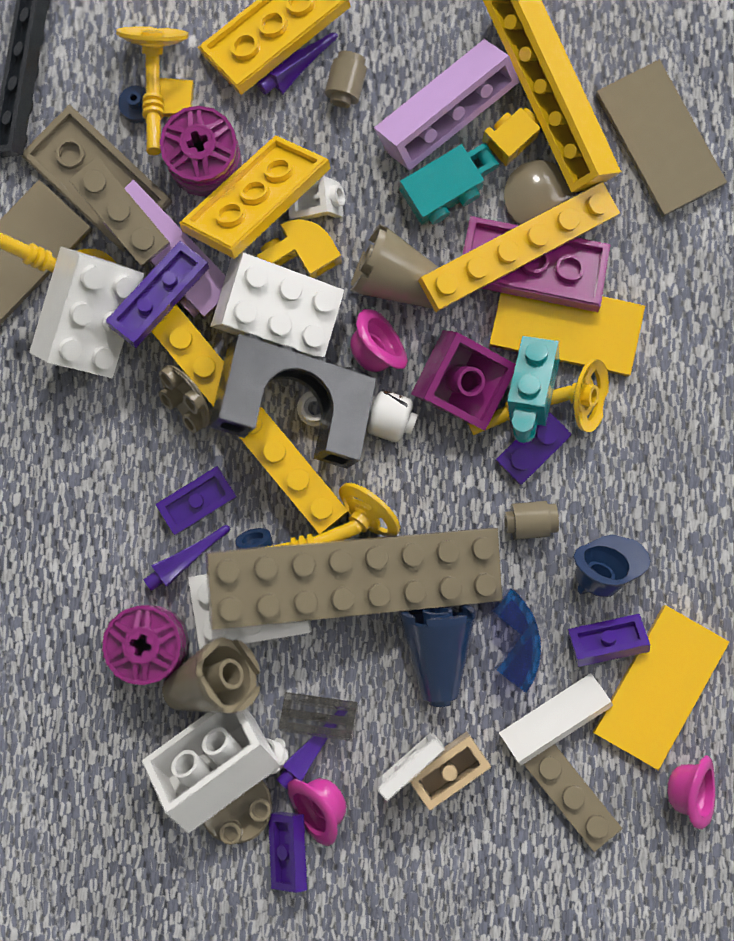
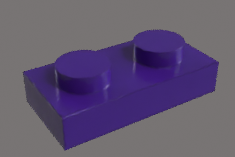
M549 411L546 426L537 425L535 436L531 441L523 443L515 440L495 461L521 486L573 434Z
M216 466L155 505L172 533L177 536L238 497L220 468Z
M640 613L568 629V637L578 667L650 652V642Z
M288 812L271 813L268 822L271 889L294 893L306 891L307 867L304 814Z

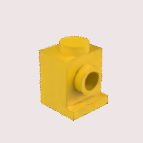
M519 108L513 115L507 112L494 125L495 131L490 126L484 131L482 142L487 143L494 155L507 166L537 139L540 131L539 121L528 108Z

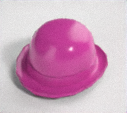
M363 309L357 316V330L352 335L350 341L351 353L357 363L370 372H380L390 366L396 369H404L408 362L407 354L390 322L373 309Z
M707 755L700 760L699 764H682L675 768L667 784L669 803L677 812L688 815L690 822L697 829H704L711 823L715 809L714 765L710 756Z
M322 778L315 779L307 784L296 779L288 782L287 793L295 812L297 814H304V827L309 835L322 845L329 846L334 844L338 834L337 825L344 819L347 808L340 789L330 780Z

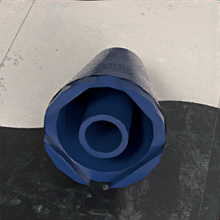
M459 605V610L450 609L447 606L409 610V613L401 611V622L421 697L423 700L429 701L430 706L447 707L451 705V701L459 697L475 620V610L469 605Z

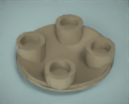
M545 160L526 162L516 168L509 176L504 189V202L508 214L513 221L520 225L575 197V192L571 193L560 167L555 163Z
M172 365L163 367L159 371L163 390L158 393L163 405L169 410L176 407L182 415L184 425L190 432L196 433L200 429L206 428L210 424V413L205 398L198 386L177 367Z
M261 780L203 823L206 830L213 837L228 845L245 843L256 838L266 828L272 813V798L267 785Z

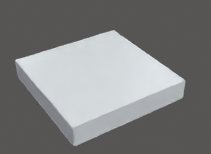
M430 732L378 778V791L386 801L445 750L437 736Z

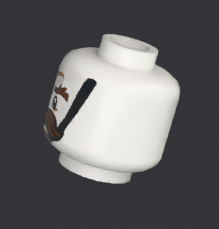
M387 390L380 391L377 396L373 395L367 423L368 433L391 442L400 441L404 433L411 435L418 414L412 412V400Z

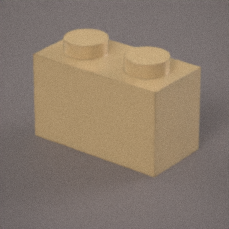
M467 731L446 745L443 752L409 781L429 811L491 768Z

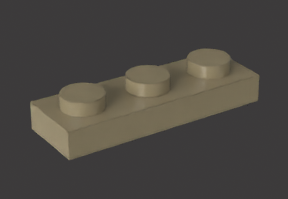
M98 156L68 179L141 267L145 266L170 245L166 237Z
M555 744L524 764L593 852L597 851L623 829Z

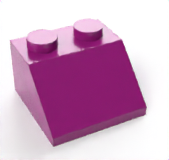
M443 330L411 395L473 426L486 430L513 377L516 364L458 332Z

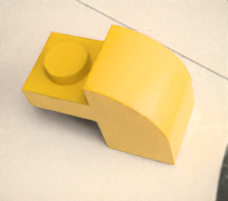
M302 219L290 220L280 224L285 239L280 241L279 238H275L261 247L260 250L262 252L257 254V258L279 266L297 257L308 276L314 279L342 263L341 254L329 234L318 224Z

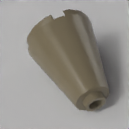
M379 224L368 240L375 244H370L367 250L361 254L351 280L352 288L350 291L360 295L433 309L418 280L439 267L388 227Z
M219 637L208 642L165 679L162 686L163 698L167 705L174 710L237 713L243 711L254 703L259 694L260 686L256 687V675L260 674L259 664L253 652L242 641Z

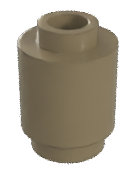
M340 51L337 58L333 59L324 93L330 98V103L334 106L350 108L351 105L359 102L367 72L365 66L366 59L362 55L352 51Z
M547 501L511 504L510 511L504 512L506 533H512L514 540L550 537V533L559 532L557 505L555 503L548 504Z

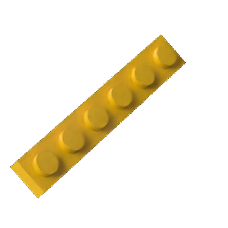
M602 182L422 276L418 282L434 311L438 312L615 218L620 212Z

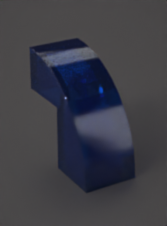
M508 588L491 612L520 634L494 669L527 693L539 668L541 658L540 634L536 620L528 605L512 588Z

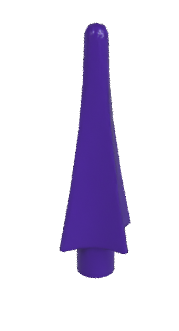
M331 32L318 41L294 52L269 72L267 76L257 82L260 91L266 95L276 88L283 95L297 77L337 39V33Z
M224 525L197 543L151 565L155 571L143 579L151 591L162 583L168 587L201 554L231 530L230 526Z
M342 705L315 735L286 760L283 765L284 771L276 779L284 788L288 789V782L296 778L299 781L304 779L323 745L348 712L349 707L347 705Z

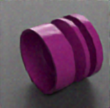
M199 105L183 108L171 116L162 129L160 138L162 158L176 184L191 195L208 197L241 167L242 158L234 128L226 116L214 108ZM202 142L205 149L201 152H198L195 144Z
M139 605L123 610L110 621L104 632L102 651L107 666L116 677L129 684L147 685L167 678L182 665L187 656L189 638L184 623L176 613L163 606ZM146 635L148 636L147 643L152 645V649L141 654V647L136 645V640L142 639Z

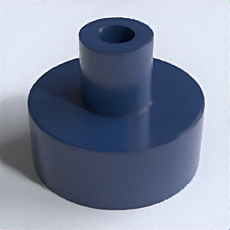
M129 86L119 96V110L129 122L143 123L146 121L142 115V97L146 94V88L143 86Z
M264 528L245 531L235 540L237 549L274 545L270 531Z

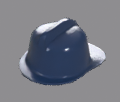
M613 534L600 537L586 545L580 546L575 550L573 556L576 565L575 576L579 583L577 591L580 595L591 593L599 597L613 596L625 584L648 571L651 562L649 553L636 540Z

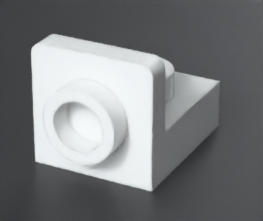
M322 176L289 207L290 220H308L326 215L334 218L343 217L345 193L340 183Z

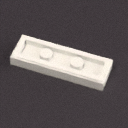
M590 673L499 732L519 765L522 766L611 708L613 704Z

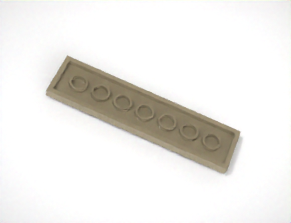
M494 527L205 552L209 618L212 630L502 601L498 528Z

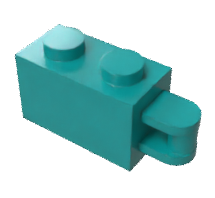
M487 143L479 145L468 153L463 145L460 144L402 179L399 190L420 224L424 225L430 221L434 225L450 215L448 209L458 203H461L462 206L469 205L481 195L479 191L484 184L483 177L493 172L500 164ZM477 158H479V160L483 164V166L479 169H477V167L473 163V161Z
M522 336L507 400L509 419L512 421L513 435L519 442L531 441L535 436L537 425L546 426L560 362L559 341Z

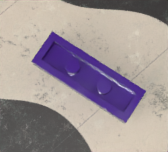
M179 241L105 320L108 327L136 348L209 269L208 262L183 242Z

